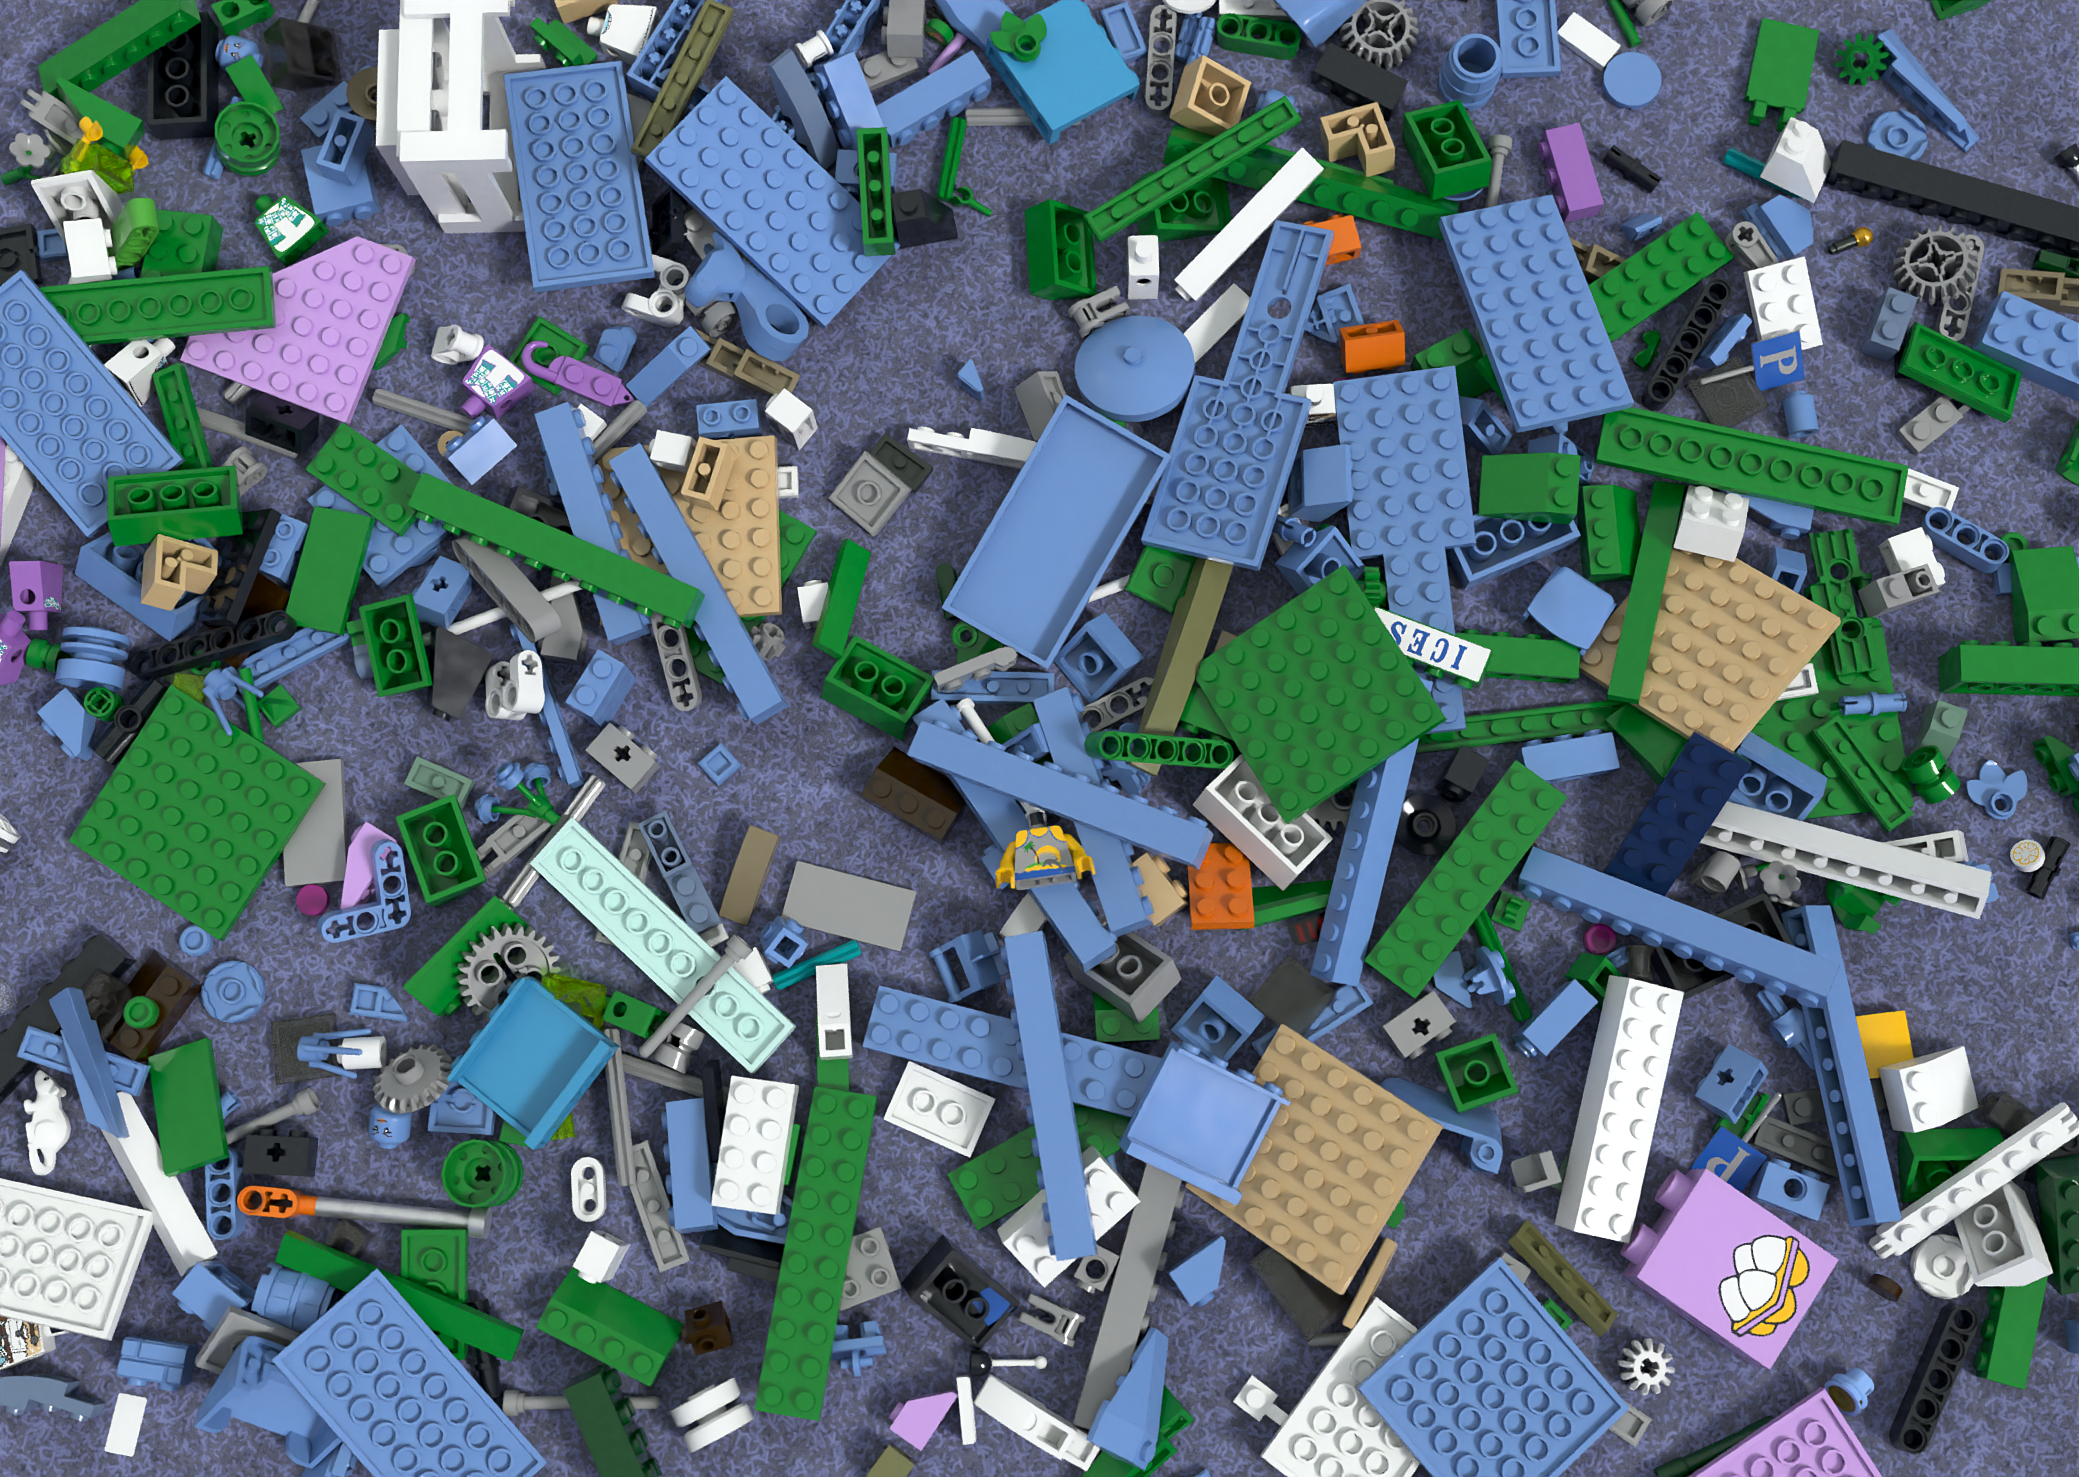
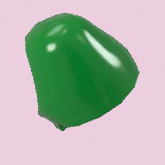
M1830 878L1824 887L1826 897L1842 925L1851 931H1866L1871 935H1874L1881 927L1872 917L1879 911L1885 900L1894 907H1897L1903 899Z

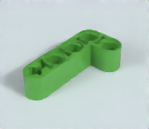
M150 198L129 200L110 229L113 247H107L109 257L115 256L117 271L133 266L137 268L159 234L160 229L154 200Z

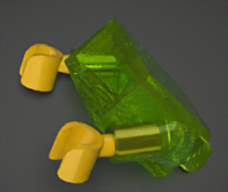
M89 117L81 119L79 127L84 135L81 139L78 138L70 153L62 157V174L59 175L93 170L117 195L134 192L133 177L136 175L134 171L136 168L142 169L148 165L147 155L136 146L128 158L130 160L128 162L98 143L90 144L91 141H96L102 137L103 130L97 121L92 123Z

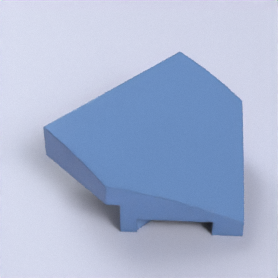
M1779 194L1755 210L1788 260L1813 244L1812 218L1810 210Z
M1350 284L1326 292L1321 296L1318 295L1317 302L1304 330L1310 335L1339 349V328L1364 324Z

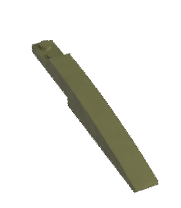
M1196 557L1185 595L1177 601L1137 733L1163 736L1174 735L1214 627L1233 565ZM1159 744V746H1158V754H1159V756H1160L1161 751H1162V748H1161V745ZM1128 762V765L1153 777L1157 776L1161 764Z

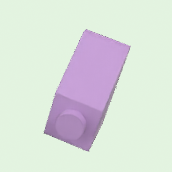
M953 1389L909 1398L905 1405L899 1401L889 1416V1419L893 1421L889 1429L922 1451L957 1398L958 1392Z

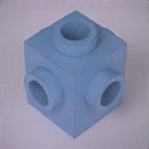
M779 915L773 922L769 921L762 929L761 938L759 939L764 949L763 954L776 964L780 962L790 968L803 955L808 945L803 933V926L792 918L785 920Z

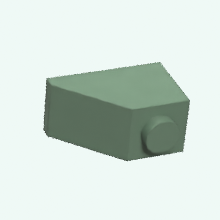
M1941 700L1926 706L1911 753L1922 747L1935 745L1947 760L1960 739L1968 710Z

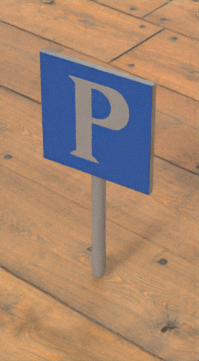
M1800 330L1750 343L1753 365L1703 378L1699 383L1704 385L1754 371L1756 392L1805 379Z
M1777 1092L1742 1139L1721 1125L1693 1162L1690 1169H1708L1742 1192L1767 1159V1156L1747 1142L1779 1101L1781 1093Z

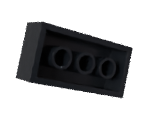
M199 12L201 22L148 55L147 125L160 140L215 137V122L219 115V63L215 59L218 45V27L207 12Z
M1766 892L1714 915L1793 946ZM1647 945L1644 947L1663 986L1684 992L1682 1001L1735 977L1734 974L1723 970H1711L1703 962L1693 958H1681L1675 955L1672 950L1662 946L1653 947Z

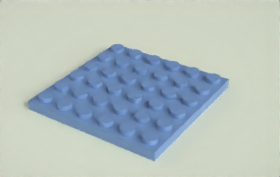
M1496 1257L1356 1387L1431 1477H1558L1630 1409L1501 1257Z

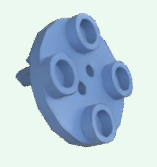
M1486 946L1477 948L1475 950L1477 966L1462 975L1463 980L1471 979L1473 982L1466 987V990L1469 992L1476 991L1480 995L1490 993L1494 1001L1500 1006L1510 1003V999L1516 997V992L1513 984L1509 979L1506 980L1502 971L1505 964L1498 950L1491 952Z

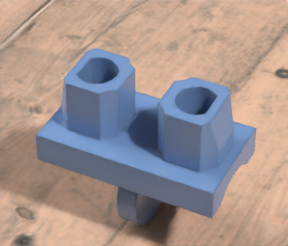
M877 1321L861 1323V1338L849 1339L848 1325H837L831 1361L840 1360L841 1369L853 1368L854 1376L861 1377L862 1367L873 1366V1356L887 1354L886 1344L883 1335L881 1336Z

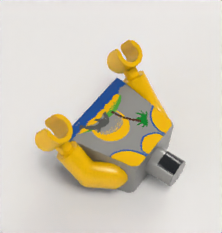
M1035 812L1027 816L1029 829L1016 832V840L1008 844L995 876L996 888H1000L1001 883L1008 882L1011 885V889L1015 888L1016 883V889L1023 890L1077 882L1076 875L1078 879H1082L1081 873L1083 871H1091L1092 875L1096 874L1093 859L1087 856L1085 849L1071 834L1063 833L1061 826L1058 825L1048 827L1046 814Z

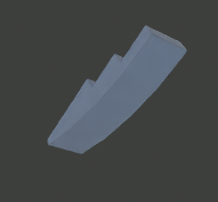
M787 49L768 65L782 115L791 118L798 142L806 145L809 155L826 170L837 160L839 148L824 108L807 74L793 51Z

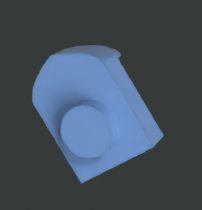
M617 325L604 330L593 358L617 373L622 371L637 340L634 329L628 326Z

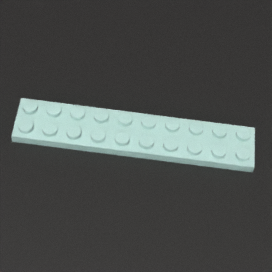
M571 817L530 863L678 1005L722 957L575 818ZM732 965L688 1013L751 1074L756 1073L797 1027Z

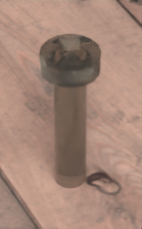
M935 6L928 9L926 13L928 19L937 18L950 27L947 20L937 13ZM950 27L955 36L958 32Z

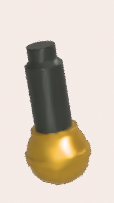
M1858 227L1851 236L1834 242L1829 246L1828 252L1830 255L1853 247H1866L1873 240V232L1867 227Z

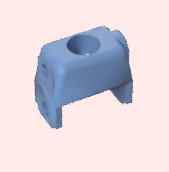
M1557 565L1518 621L1523 624L1528 616L1531 615L1539 625L1552 635L1572 646L1580 648L1579 654L1581 659L1600 633L1604 623L1617 604L1610 594L1572 569Z

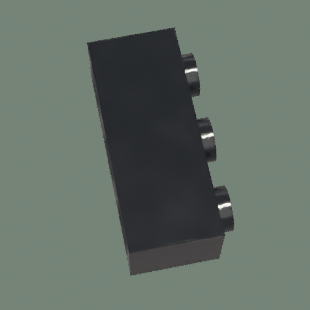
M1329 42L1315 67L1311 84L1315 85L1318 91L1324 94L1331 93L1341 98V101L1350 107H1360L1378 102L1383 118L1387 122L1391 119L1402 99L1408 83L1407 80Z

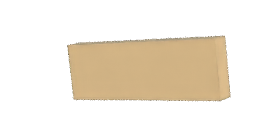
M1384 1238L1342 1321L1346 1328L1353 1330L1363 1311L1370 1303L1398 1248L1396 1242Z

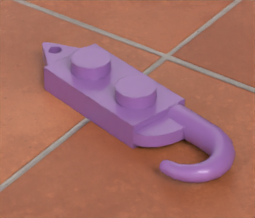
M541 340L532 341L522 351L521 359L525 369L532 375L555 384V386L610 409L612 406L631 404L634 401L633 397L623 386L622 379L568 356L556 358L548 368L535 363L531 358L532 351L538 347H548L547 342ZM624 397H629V400L625 401Z

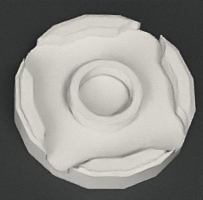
M1946 1234L1928 1236L1920 1241L1912 1252L1910 1262L1912 1277L1919 1288L1928 1295L1941 1299H1952L1965 1294L1973 1285L1974 1281L1958 1237Z

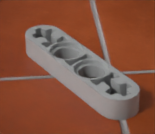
M1165 4L1156 6L1150 16L1145 108L1150 114L1155 116L1166 114L1170 110L1172 100L1177 16L1176 12ZM1161 15H1166L1167 18L1165 32H1160L1159 19ZM1158 41H1165L1169 44L1170 49L1165 53H1159L1153 46ZM1156 68H1163L1167 71L1168 76L1163 80H1157L1152 76V71ZM1156 88L1162 89L1161 106H1155V101H1153L1156 96Z
M1966 235L1965 242L1972 240L1974 243L1973 250L1978 252V259L1976 261L1979 263V268L1975 272V281L1968 283L1969 290L1966 293L1959 291V299L1963 303V309L1961 311L1952 309L1949 305V299L1952 297L1947 296V302L1945 304L1941 302L1935 326L1936 332L1957 342L1966 333L1984 254L1983 241L1975 235ZM1961 267L1955 268L1954 272L1948 273L1946 280L1952 278ZM1952 319H1956L1952 326V331L1955 334L1950 337L1945 328L1950 325Z
M653 613L650 619L672 703L681 711L695 709L701 703L702 692L685 627L680 625L679 630L668 625L661 627L660 622L663 617ZM668 629L675 630L679 636L678 643L675 646L668 645L664 640V634ZM675 659H681L686 664V672L682 676L676 675L672 670V663ZM688 678L690 680V683L684 684V686L683 684L679 686L676 685V682L683 681ZM685 690L693 695V699L689 700V705L687 701H682L680 695H683Z
M1149 677L1140 678L1085 706V711L1081 712L1082 718L1088 712L1098 713L1101 722L1097 727L1092 728V731H1103L1144 710L1147 697L1141 696L1136 699L1138 706L1134 707L1132 698L1126 692L1132 691V695L1135 696L1141 692V685L1151 688L1154 679ZM1116 698H1122L1128 704L1127 711L1122 714L1113 712L1110 707L1111 702Z

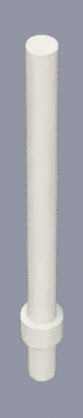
M572 579L568 583H561L542 590L540 593L547 601H551L581 590L578 587L580 582ZM496 607L453 623L448 631L459 635L505 618L507 615L500 607ZM431 632L422 635L424 647L430 645Z

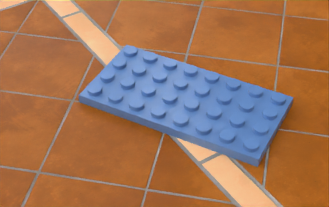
M622 61L503 74L534 292L654 278L655 273L637 158L630 151L634 138Z
M727 76L645 158V162L822 329L828 325L892 256L865 255L862 237L861 204ZM895 237V252H896V250H897L901 245L899 244V240Z
M1553 195L1441 217L1438 222L1439 228L1516 433L1631 408L1634 400Z
M18 271L0 286V436L82 532L91 538L108 524V477L173 471L185 459L25 271Z
M377 1268L271 1360L373 1477H533L547 1463Z

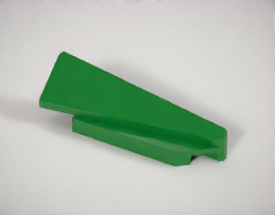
M1333 880L1289 884L1284 891L1277 885L1253 887L1254 928L1325 910Z
M1164 1385L1158 1440L1155 1445L1156 1451L1153 1459L1147 1464L1145 1471L1115 1459L1103 1451L1082 1477H1149L1178 1451L1169 1439L1192 1423L1194 1418Z

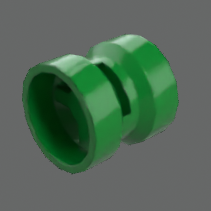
M34 638L27 649L26 663L29 667L36 669L44 667L49 672L56 674L58 660L70 658V654L60 650V643L52 645L45 639Z
M105 687L91 689L84 698V707L88 714L104 722H113L117 710L125 706L124 700L120 695Z

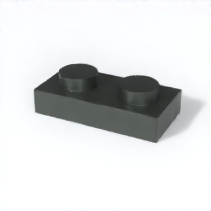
M884 433L869 452L911 487L912 492L915 494L934 471L931 465L887 433Z

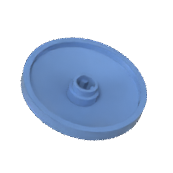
M1127 316L1105 323L1104 326L1097 328L1086 338L1075 360L1077 387L1084 401L1097 413L1123 422L1147 421L1171 411L1186 397L1195 376L1194 354L1188 339L1174 325L1150 316Z

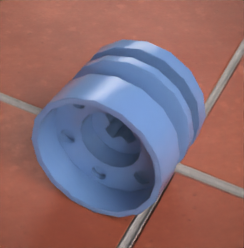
M99 627L63 628L62 638L70 642L61 643L60 650L73 655L74 658L58 660L55 682L84 690L105 687L112 692H121L123 690L126 670L112 664V662L127 660L128 653L120 649L129 648L131 638Z

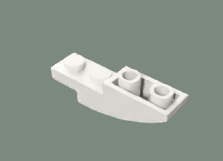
M991 1374L974 1400L975 1405L1015 1433L1058 1459L1064 1458L1085 1471L1089 1469L1100 1450L1086 1440L1088 1431L1073 1425L1072 1422L1047 1409L1045 1404Z

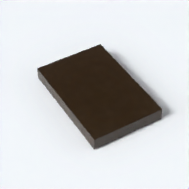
M258 572L238 622L276 610L283 611L288 604L290 593ZM203 624L196 634L222 626H206ZM258 627L249 632L248 640H252L258 635ZM231 635L226 636L222 640L221 648H225L230 644ZM250 652L222 660L237 670Z

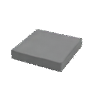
M864 451L828 498L872 536H876L909 495L912 488L868 451Z

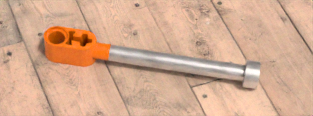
M271 1186L245 1187L237 1198L239 1209L247 1215L294 1218L302 1214L433 1228H468L469 1238L487 1239L492 1220L491 1207L472 1208L470 1212L308 1196L297 1189ZM255 1192H259L262 1196V1203L257 1209L251 1203V1198ZM275 1199L293 1201L292 1207L274 1204Z

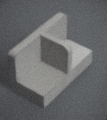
M1551 1150L1537 1151L1513 1160L1510 1163V1169L1516 1184L1512 1186L1513 1193H1527L1562 1182Z

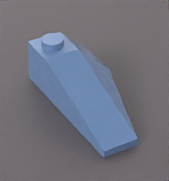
M1153 1327L1149 1329L1131 1359L1132 1368L1128 1375H1120L1115 1385L1119 1389L1112 1400H1104L1086 1438L1088 1442L1111 1457L1144 1471L1147 1464L1153 1459L1156 1451L1155 1445L1159 1433L1169 1342L1168 1337Z

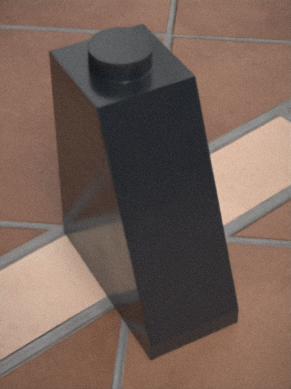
M922 189L891 194L899 244L901 245L900 249L958 239L953 209Z
M433 626L431 630L429 671L433 685L428 687L427 706L434 709L432 713L434 716L449 722L451 718L461 719L494 654L441 626Z

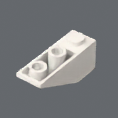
M847 964L816 966L820 1059L853 1058Z

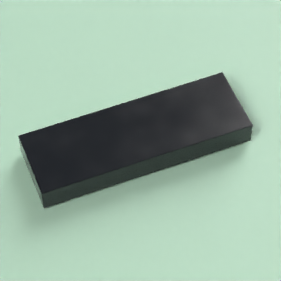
M719 1059L708 1060L701 1069L709 1152L712 1161H718L725 1120Z

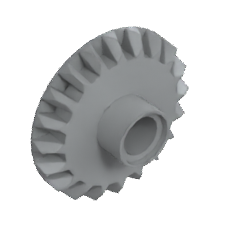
M422 1044L418 1049L411 1046L408 1052H399V1056L396 1059H389L388 1066L380 1068L381 1075L375 1077L376 1085L373 1087L376 1101L384 1110L398 1114L414 1112L428 1106L438 1099L450 1084L446 1078L452 1072L450 1070V1066L453 1063L451 1057L443 1048L439 1049L435 1044L430 1047Z

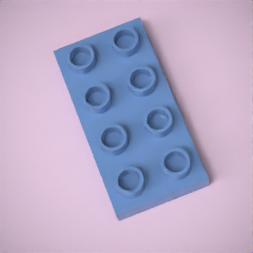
M1065 394L941 608L1004 645L1012 646L1021 655L1049 670L1172 459V455Z

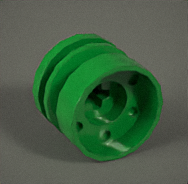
M244 101L228 105L219 113L215 122L216 152L222 164L231 172L244 177H257L267 173L276 164L280 155L279 126L274 115L259 104ZM246 140L248 143L253 142V147L250 148L248 145L243 146L242 141Z
M481 1139L464 1141L451 1149L444 1160L441 1172L443 1188L449 1198L460 1206L470 1208L504 1205L514 1198L522 1185L524 1176L522 1160L514 1148L505 1142ZM485 1168H491L488 1173L491 1179L484 1178L487 1175V1172L484 1170Z

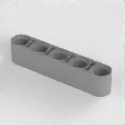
M468 534L452 541L453 551L459 562L530 642L534 643L561 630L562 624L556 610L510 558L496 552L498 547L489 543L486 548L477 545L469 540L470 535Z

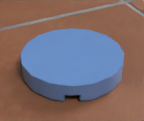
M1625 52L1615 56L1607 64L1603 73L1602 90L1606 98L1615 106L1639 110L1648 106L1656 98L1662 84L1661 72L1657 64L1650 57L1639 52Z
M1903 110L1898 112L1887 111L1877 117L1867 132V145L1870 148L1917 161L1927 147L1928 139L1926 140L1925 134L1927 131L1921 120L1910 112Z
M234 960L220 963L210 970L204 985H202L201 997L203 1006L211 1016L222 1022L239 1023L247 1021L257 1014L264 1003L266 995L265 981L258 969L246 962Z

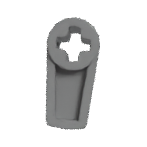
M1742 221L1738 223L1725 238L1724 244L1735 256L1736 262L1745 271L1778 263V259L1757 227L1751 222Z
M1117 286L1090 298L1080 300L1068 309L1067 313L1070 318L1075 319L1080 328L1079 334L1082 338H1087L1094 330L1104 326L1105 323L1129 314L1130 308L1126 302L1112 306L1120 297V290ZM1108 305L1111 306L1110 309H1107L1103 312H1098L1100 309Z
M246 446L239 447L233 451L222 465H236L240 497L263 479L268 472L267 466L262 462L258 463L251 456V450Z
M1030 1293L1027 1302L1034 1305L1035 1309L1040 1308L1055 1317V1321L1049 1323L1040 1319V1316H1034L1027 1312H1022L1018 1320L1046 1333L1047 1336L1063 1344L1073 1347L1075 1343L1073 1337L1080 1322L1084 1323L1086 1317L1067 1307L1056 1305ZM1070 1319L1069 1324L1065 1330V1333H1063V1329L1067 1323V1320Z

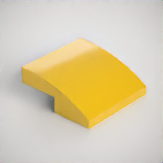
M1905 1010L1856 1016L1870 1079L1880 1078L1878 1069L1880 1067L1914 1058Z

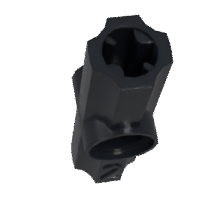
M151 677L128 705L122 706L117 710L114 715V722L91 749L101 758L115 766L128 751L163 698L168 687L154 677ZM137 715L138 722L135 726L130 728V719L133 716Z

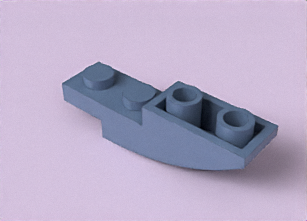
M665 810L639 823L638 826L686 923L699 935L722 924L708 891L667 811Z
M18 1374L0 1377V1404L5 1406L4 1411L11 1414L23 1415L24 1412L35 1410L37 1407L52 1412H58L59 1409L70 1412L69 1417L72 1419L88 1421L89 1418L101 1416L105 1406V1402L76 1393L80 1380L50 1374Z

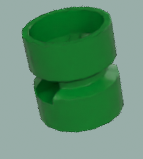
M1929 745L1914 751L1901 764L1902 770L1909 781L1915 783V790L1926 804L1939 803L1953 795L1960 787V780L1952 768L1946 766L1947 760L1935 745Z

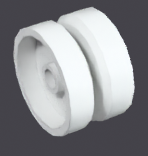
M735 1377L716 1387L714 1384L687 1398L688 1402L670 1411L677 1427H684L696 1420L699 1423V1426L686 1432L683 1437L689 1453L716 1441L754 1419L747 1403H740L728 1410L725 1406L727 1403L738 1398L741 1393Z

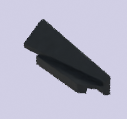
M718 1224V1229L705 1231L699 1250L730 1257L727 1266L728 1271L778 1283L785 1245L737 1236Z

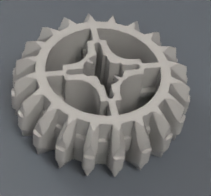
M1367 0L1340 26L1341 46H1345L1347 51L1379 67L1383 65L1389 71L1392 63L1399 67L1403 59H1408L1411 55V50L1415 49L1417 44L1416 38L1419 35V30L1416 28L1417 18L1412 17V8L1404 9V0L1398 3L1394 0ZM1363 20L1365 22V30L1363 35L1359 36L1356 25ZM1399 27L1402 39L1396 44L1393 40V33Z
M1941 224L1935 232H1932L1930 227L1927 226L1923 235L1915 230L1913 240L1905 238L1903 247H1899L1896 251L1898 258H1895L1893 267L1896 269L1894 271V278L1899 280L1898 287L1900 290L1907 289V294H1917L1918 303L1922 302L1924 298H1928L1931 306L1934 304L1935 299L1939 298L1945 304L1947 296L1957 300L1959 298V291L1966 293L1969 290L1968 283H1973L1976 279L1975 272L1978 271L1979 263L1976 261L1978 259V252L1973 250L1974 243L1972 240L1965 242L1966 235L1964 232L1955 236L1954 227L1950 228L1948 232H1943ZM1927 250L1926 256L1917 259L1915 263H1911L1918 254ZM1932 257L1934 258V262L1937 263V266L1940 267L1939 273L1937 267H1935L1934 263H1932ZM1961 267L1956 275L1945 281L1946 274L1954 272L1955 268Z

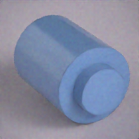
M1806 391L1789 393L1787 395L1788 398L1782 401L1788 437L1801 438L1818 433L1819 425L1813 395L1806 394Z

